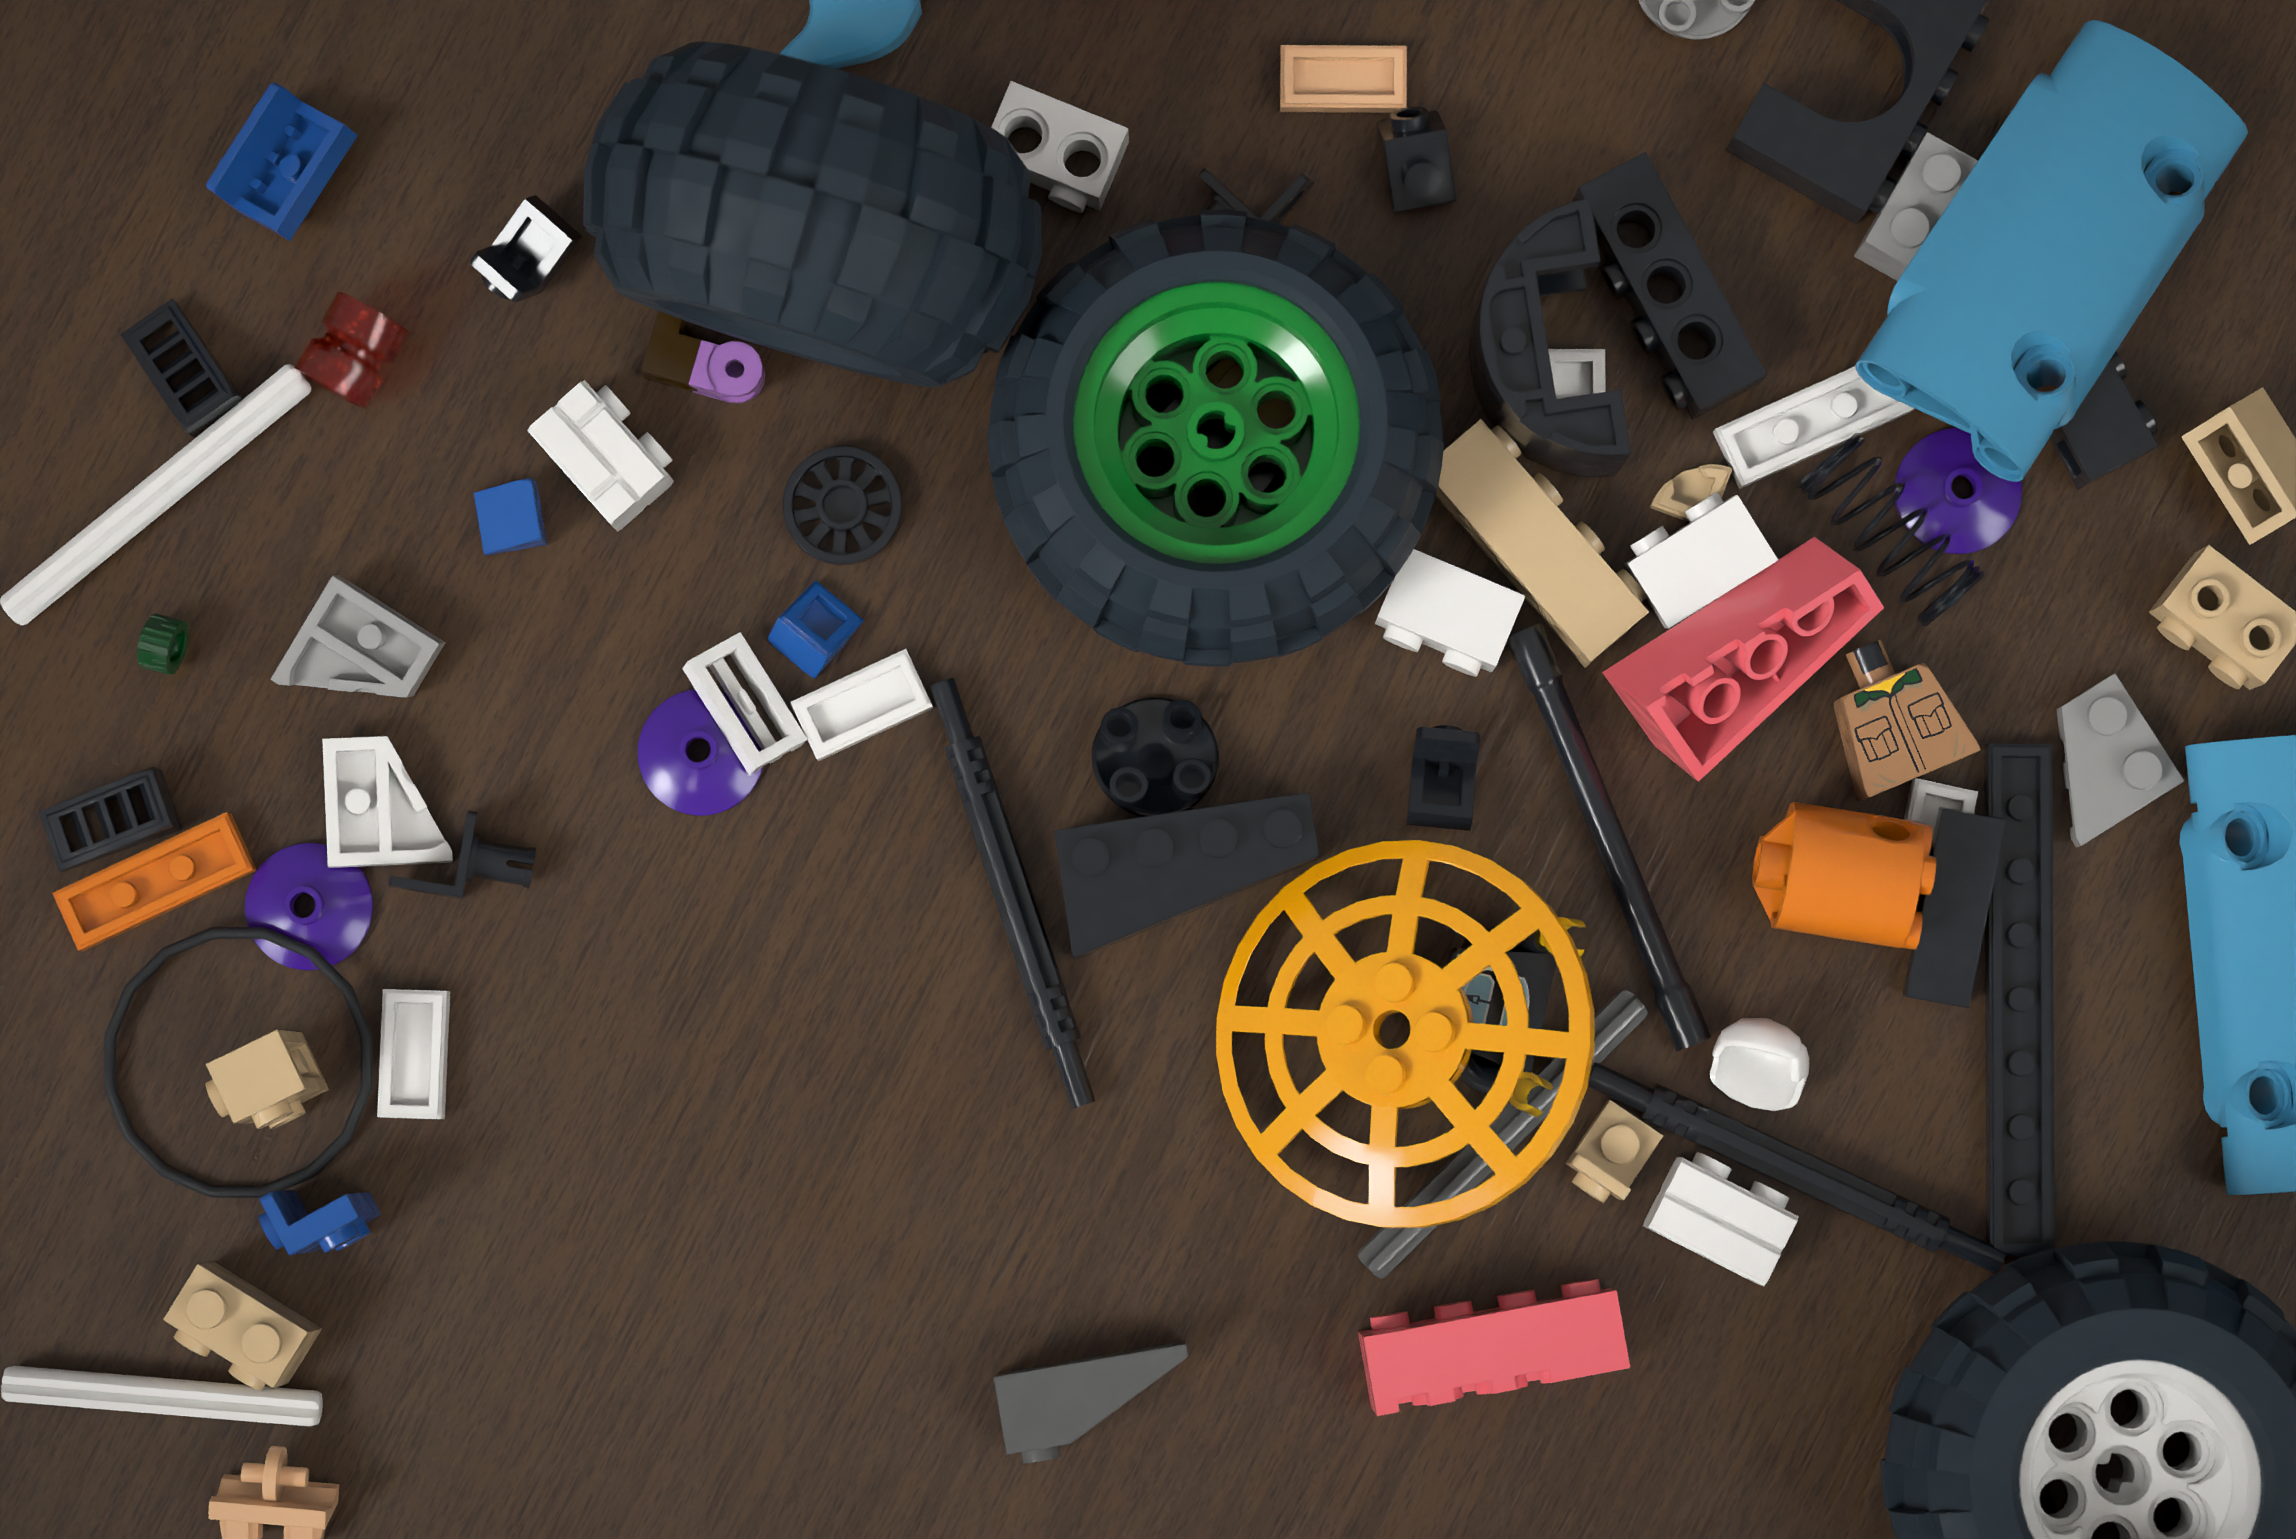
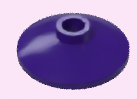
M1959 428L1940 430L1921 439L1907 452L1896 474L1894 484L1905 483L1904 492L1895 503L1900 519L1918 509L1928 508L1927 518L1913 536L1922 544H1926L1942 534H1951V542L1944 551L1947 554L1974 553L1994 544L2010 529L2020 509L2022 497L2021 481L2014 482L1999 478L1981 466L1972 451L1971 434ZM1964 477L1971 482L1973 492L1970 498L1960 499L1953 494L1951 483L1954 478ZM1920 516L1904 524L1908 531ZM1944 541L1931 547V549L1937 551Z
M695 689L678 693L662 702L648 717L640 734L638 763L646 785L662 803L684 814L708 816L722 813L735 807L751 793L763 770L762 767L759 771L749 776ZM722 693L759 752L762 751L727 694ZM696 739H705L710 744V755L702 762H693L688 757V746Z
M316 843L292 845L270 856L255 872L246 894V921L248 927H266L314 947L334 966L353 954L368 933L373 917L371 887L360 867L328 868L327 845ZM308 893L315 900V910L310 916L301 918L294 910V903L300 895ZM254 939L259 948L268 957L281 965L298 970H319L307 957L267 940Z

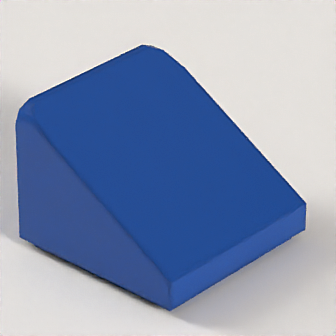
M533 478L513 481L474 493L485 556L548 545L538 484Z
M815 580L778 617L768 636V641L808 676L817 678L862 625L864 619Z

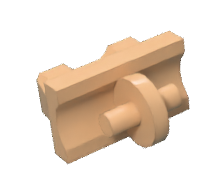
M271 1446L268 1450L265 1464L244 1462L241 1475H223L217 1495L212 1496L209 1500V1519L220 1520L222 1539H262L263 1524L284 1526V1539H323L326 1526L339 1502V1484L309 1482V1468L288 1466L287 1449L281 1446Z

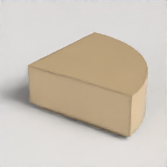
M1708 464L1685 470L1679 473V475H1675L1672 480L1670 479V481L1662 486L1649 508L1690 523L1691 521L1685 511L1715 492H1718L1722 498L1733 468Z

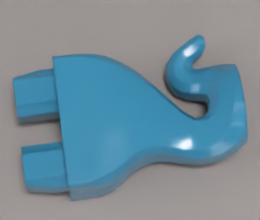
M809 0L810 13L806 25L780 54L834 69L881 58L897 49L911 34L922 15L920 0Z

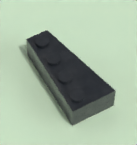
M1310 792L1054 830L1074 961L1175 918L1204 908L1233 894L1317 861L1319 857Z

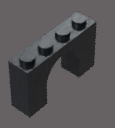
M1836 0L1879 25L1896 44L1904 71L1903 87L1898 102L1891 109L1875 118L1860 122H1843L1827 118L1768 84L1763 83L1725 151L1856 225L1868 209L1879 214L1897 183V180L1888 176V173L1898 155L1910 160L1928 129V126L1918 121L1929 101L1940 106L1959 75V72L1949 67L1957 52L1962 47L1971 53L1989 23L1990 19L1980 14L1987 0Z

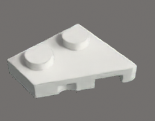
M388 736L322 739L328 868L453 862L452 850L449 844L445 841L415 784L411 781Z

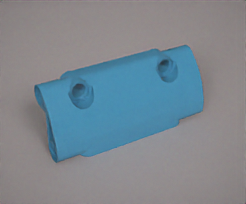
M2089 20L2084 23L2051 74L2048 75L2041 72L2030 83L1900 276L1890 296L1887 318L1856 363L1855 368L1858 375L1876 391L1970 433L1973 454L1981 466L1990 473L2008 481L2018 482L2023 480L2048 442L2053 430L2066 425L2075 416L2081 403L2196 227L2201 223L2205 213L2206 198L2247 137L2248 130L2246 124L2207 84L2161 50L2133 34L2106 22ZM2170 192H2183L2181 195H2168ZM2048 385L2059 387L2058 389H2055L2050 392H2041L2036 390L2042 386Z
M2296 735L2185 746L2190 804H2197L2198 812L2191 813V817L2184 823L2180 832L2179 844L2184 864L2204 1082L2203 1101L2210 1118L2219 1124L2220 1127H2227L2228 1136L2221 1137L2226 1195L2296 1192Z

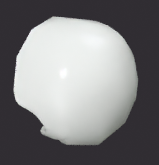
M1741 1018L1721 1031L1712 1052L1713 1062L1710 1070V1079L1728 1097L1751 1108L1770 1111L1792 1108L1799 1101L1809 1073V1056L1807 1048L1801 1043L1799 1036L1788 1027L1768 1018Z

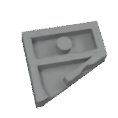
M334 575L329 580L270 680L278 685H300L328 688V690L359 691L376 693L377 695L412 697L446 642L342 576Z
M2115 673L2056 709L2059 737L2064 744L2065 789H2069L2073 827H2070V836L2075 847L2084 845L2184 782V779Z

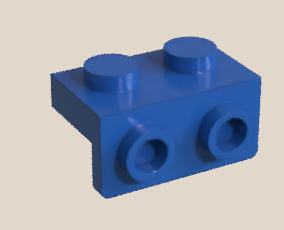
M273 82L252 110L251 115L226 154L219 161L206 187L242 215L290 241L358 135L345 124L302 102L285 87Z
M295 1190L271 1191L259 1198L265 1210L264 1213L259 1215L263 1231L277 1250L285 1247L289 1256L315 1252L322 1248L324 1253L334 1249L336 1252L371 1234L366 1223L382 1215L370 1192L346 1194L311 1214H308Z

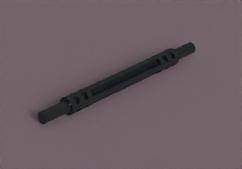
M950 678L931 685L930 688L950 744L944 750L1045 1051L1052 1049L1071 1109L1095 1102L1096 1100L1076 1040L1081 1039V1035L981 737L973 736L955 679Z
M1595 1063L1590 1073L1589 1088L1642 1111L1641 1119L1932 1253L1941 1249L1993 1274L1998 1273L2004 1262L2005 1252L1994 1248L1993 1245L1950 1226V1218L1656 1083L1653 1088L1648 1087L1598 1063Z

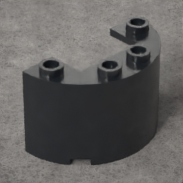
M1587 198L1559 206L1543 214L1517 234L1503 252L1489 276L1473 320L1469 356L1474 387L1485 413L1494 426L1499 425L1510 435L1523 455L1538 464L1561 473L1580 477L1600 478L1616 476L1631 455L1621 390L1556 399L1540 297L1586 291L1587 285L1584 269L1598 267L1600 263L1591 200Z

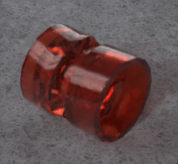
M338 291L320 321L325 334L320 338H310L294 369L333 394L367 410L384 380L379 371L381 364L394 363L410 332L372 307Z

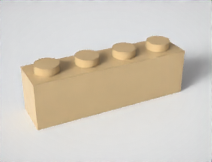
M1480 419L1443 451L1442 469L1435 496L1520 594L1525 595V600L1583 667L1586 668L1649 613L1641 603L1647 596L1639 583L1626 570L1621 569L1618 573H1615L1599 555L1605 550L1603 543L1583 521H1579L1574 526L1562 513L1558 506L1563 502V499L1550 481L1541 473L1536 474L1532 478L1516 460L1522 453L1510 435L1499 425L1490 430Z

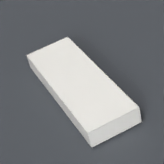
M1856 366L1720 426L1713 431V434L1728 466L1733 468L1731 473L1738 488L1741 489L1848 440L1855 433L1864 434L1912 412L1915 408L1890 398L1870 387L1858 375Z

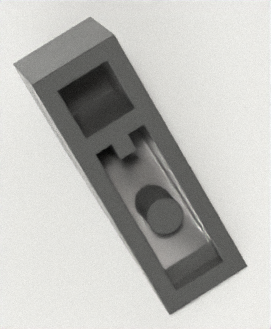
M1186 1341L996 1373L994 1383L1006 1454L1021 1452L1023 1463L1040 1462L1061 1457L1059 1446L1071 1444L1185 1360L1188 1357Z

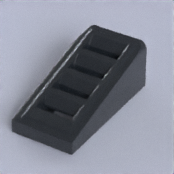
M173 298L120 334L182 428L193 438L200 435L244 399ZM172 321L178 331L148 350L142 341ZM186 341L191 350L161 369L156 361ZM199 361L204 369L175 388L170 380ZM212 380L216 389L188 407L183 399Z
M155 767L128 775L39 811L59 872H65L182 830L163 771ZM140 791L151 821L144 824L140 823L131 796ZM115 800H119L128 830L118 833L108 804ZM96 808L106 839L97 843L85 812ZM70 816L74 818L83 845L82 849L74 852L71 850L61 821Z

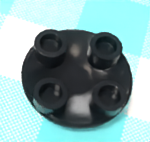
M1144 698L1129 702L1119 708L1111 709L1104 715L1093 742L1091 759L1096 781L1104 794L1122 809L1147 817L1186 811L1196 805L1210 790L1216 778L1219 765V751L1214 733L1202 718L1199 708L1194 703L1187 700L1174 701L1165 698Z

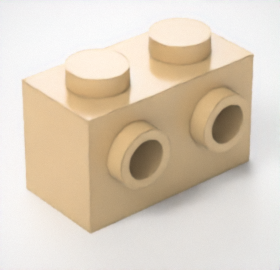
M2263 387L2182 436L2183 441L2249 545L2296 518V438Z
M2210 545L2200 549L2191 556L2149 611L2151 615L2161 622L2157 628L2165 638L2185 650H2189L2191 646L2196 648L2212 661L2208 666L2209 670L2221 681L2235 689H2240L2244 685L2251 690L2264 685L2296 644V611Z
M275 1030L206 1064L212 1076V1080L205 1083L206 1089L221 1117L230 1115L233 1123H255L257 1129L266 1126L274 1129L304 1115L306 1112L302 1103L329 1090L302 1032Z
M216 1262L197 1264L163 1319L178 1329L174 1339L180 1344L205 1357L208 1356L211 1350L233 1363L228 1370L232 1376L262 1391L266 1384L272 1388L288 1384L322 1330L321 1327Z

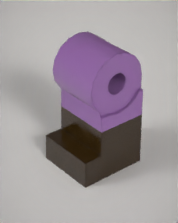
M658 311L641 368V372L646 380L738 404L751 401L761 392L765 383V371L760 356L753 347L737 341L716 345L686 336L687 325L685 320Z

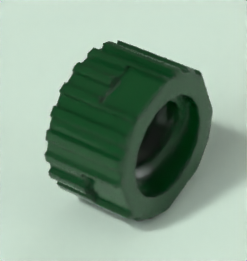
M157 613L152 614L142 628L137 646L138 665L141 668L170 676L175 674L183 662L188 645L189 629L188 624H186L187 622Z

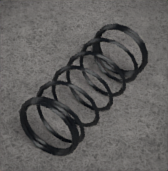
M1855 433L1798 483V488L1802 489V493L1808 492V500H1816L1873 465L1831 517V525H1840L1897 490L1854 543L1853 551H1862L1907 522L1920 516L1878 567L1876 577H1884L1926 550L1944 541L1900 595L1899 602H1908L1967 566L1959 579L1918 615L1917 622H1921V626L1926 627L1980 581L1984 576V571H1980V566L1974 567V560H1965L1910 593L1947 549L1951 542V534H1942L1886 568L1923 524L1928 515V508H1921L1910 513L1862 543L1904 492L1905 483H1896L1839 518L1846 507L1877 472L1882 463V457H1873L1832 484L1816 492L1828 475L1865 442V438L1860 437L1861 433Z

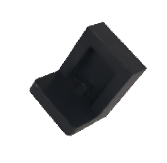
M1406 107L1392 112L1390 119L1377 121V133L1383 147L1390 202L1394 212L1456 201L1447 130L1438 111H1428L1424 107Z
M537 195L524 199L492 246L477 251L470 260V264L483 275L482 280L493 293L504 299L519 302L543 292L583 236Z
M1450 725L1417 728L1411 758L1407 825L1464 831L1471 830L1476 763L1480 748L1479 733L1463 731L1458 727Z

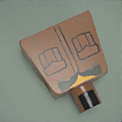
M1881 640L1846 654L1860 689L1834 702V710L1858 802L1981 750L1969 728L1925 663L1896 674Z

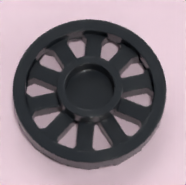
M829 447L808 456L793 471L784 490L783 516L793 540L804 552L814 559L836 566L865 562L881 553L895 536L901 519V493L892 472L879 458L855 447ZM837 459L840 462L838 479L833 480L825 467L827 460ZM857 460L865 462V471L855 482L851 481L853 463ZM808 472L816 474L823 486L821 490L803 483L802 479ZM882 477L886 483L885 489L867 494L864 493L876 478ZM802 497L815 502L816 506L796 510L793 502L794 499ZM884 503L892 505L891 515L886 517L867 509L868 507ZM819 519L822 520L809 536L802 535L799 529L801 524ZM865 522L882 529L883 533L876 541L870 540L860 523ZM834 529L833 550L829 553L820 550V543ZM847 530H851L859 543L860 550L851 554L846 552Z

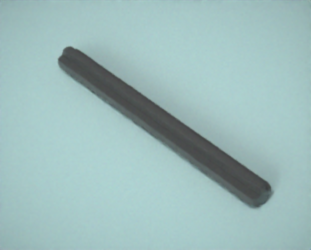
M1626 989L1619 990L1595 1014V1050L1591 1071L1595 1063L1600 1064L1647 1016L1648 1012L1643 1003ZM1551 1057L1535 1073L1553 1086L1551 1091L1539 1085L1532 1088L1528 1093V1105L1543 1111L1540 1116H1530L1508 1102L1500 1116L1490 1125L1511 1151L1549 1114L1563 1079L1566 1059ZM1468 1144L1456 1152L1402 1207H1416L1453 1198L1475 1188L1492 1169L1473 1147ZM1437 1225L1426 1228L1381 1227L1358 1250L1357 1256L1376 1277L1380 1279L1385 1278Z

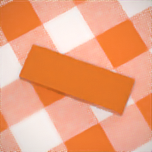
M226 812L52 894L78 951L84 952L252 874L257 869L232 814Z

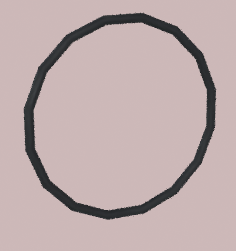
M211 927L163 947L124 986L104 1034V1090L124 1139L161 1177L211 1198H260L271 1191H282L314 1178L352 1140L372 1092L373 1036L353 986L314 947L266 927ZM213 939H264L309 958L343 993L361 1038V1088L342 1133L307 1168L263 1186H213L168 1167L134 1132L116 1087V1037L135 992L170 957Z

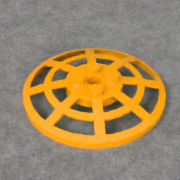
M1422 840L1382 841L1349 849L1312 866L1284 886L1257 915L1236 949L1224 979L1216 1025V1057L1223 1094L1235 1125L1254 1156L1281 1185L1310 1205L1345 1220L1383 1228H1426L1459 1221L1496 1205L1526 1184L1552 1157L1571 1128L1588 1087L1595 1050V1011L1587 972L1572 937L1554 910L1525 881L1494 861L1457 846ZM1381 859H1403L1396 895L1379 896L1358 901L1332 913L1324 920L1304 893L1319 881L1349 867ZM1429 862L1447 863L1482 877L1505 892L1521 909L1489 932L1482 924L1461 910L1434 899L1423 898ZM1285 910L1303 938L1293 948L1280 968L1270 993L1268 1007L1235 1006L1239 983L1253 950L1269 925ZM1392 915L1387 952L1373 954L1355 962L1335 936L1341 930L1362 920ZM1419 917L1429 918L1449 926L1467 938L1473 945L1444 968L1428 959L1414 955ZM1538 929L1549 944L1562 975L1569 1009V1032L1529 1028V1012L1524 988L1507 952ZM1316 953L1335 978L1322 1001L1320 1010L1287 1008L1288 999L1298 975L1309 958ZM1489 966L1494 971L1503 993L1507 1013V1026L1474 1023L1469 1000L1462 989L1463 986ZM1398 1012L1403 1013L1410 1022V1036L1402 1046L1389 1049L1381 1040V1025L1389 1015ZM1232 1032L1265 1033V1051L1269 1072L1278 1096L1286 1109L1262 1134L1251 1119L1238 1087L1232 1055ZM1284 1035L1317 1037L1319 1053L1326 1068L1301 1094L1298 1092L1288 1069L1284 1049ZM1472 1050L1503 1052V1062L1495 1083L1483 1102L1474 1109L1454 1083L1464 1071ZM1526 1055L1566 1059L1563 1079L1549 1114L1531 1142L1516 1156L1493 1131L1490 1125L1500 1116L1513 1096L1524 1069ZM1343 1090L1353 1098L1372 1105L1370 1145L1341 1135L1317 1116ZM1433 1101L1455 1127L1446 1134L1430 1141L1406 1147H1396L1398 1110L1419 1107ZM1304 1130L1311 1138L1331 1152L1358 1163L1368 1164L1369 1205L1348 1201L1316 1187L1293 1171L1278 1156L1279 1153ZM1470 1144L1496 1173L1478 1187L1448 1200L1416 1207H1396V1167H1412L1435 1162L1460 1151Z

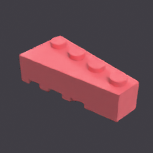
M1813 537L1602 673L1653 745L1699 782L1881 612L1884 606L1858 567L1816 537Z
M1588 1279L1560 1285L1561 1297L1537 1301L1535 1289L1498 1295L1499 1307L1474 1312L1472 1301L1468 1300L1434 1306L1435 1318L1410 1322L1408 1311L1370 1317L1372 1329L1358 1331L1371 1408L1377 1416L1400 1412L1398 1404L1412 1402L1413 1406H1433L1454 1402L1456 1399L1464 1397L1463 1393L1476 1391L1478 1395L1496 1394L1526 1387L1529 1381L1540 1380L1541 1383H1553L1630 1368L1617 1290L1612 1288L1600 1290L1599 1279Z

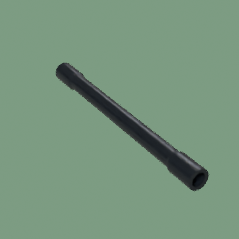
M1540 623L1514 633L1508 637V643L1526 687L1534 695L1655 991V1002L1676 1051L1705 1041L1711 1038V1034L1693 990L1684 979L1564 687L1563 674L1544 627Z

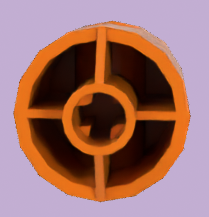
M1790 803L1785 818L1765 836H1760L1754 858L1752 885L1770 919L1771 927L1881 946L1916 950L1922 929V912L1916 911L1919 894H1931L1936 873V857L1929 856L1932 842V825L1805 803Z

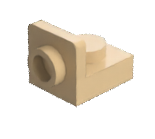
M1607 1100L1565 1163L1578 1172L1572 1183L1602 1203L1606 1201L1610 1194L1618 1200H1625L1631 1191L1630 1185L1663 1138V1135L1613 1101Z

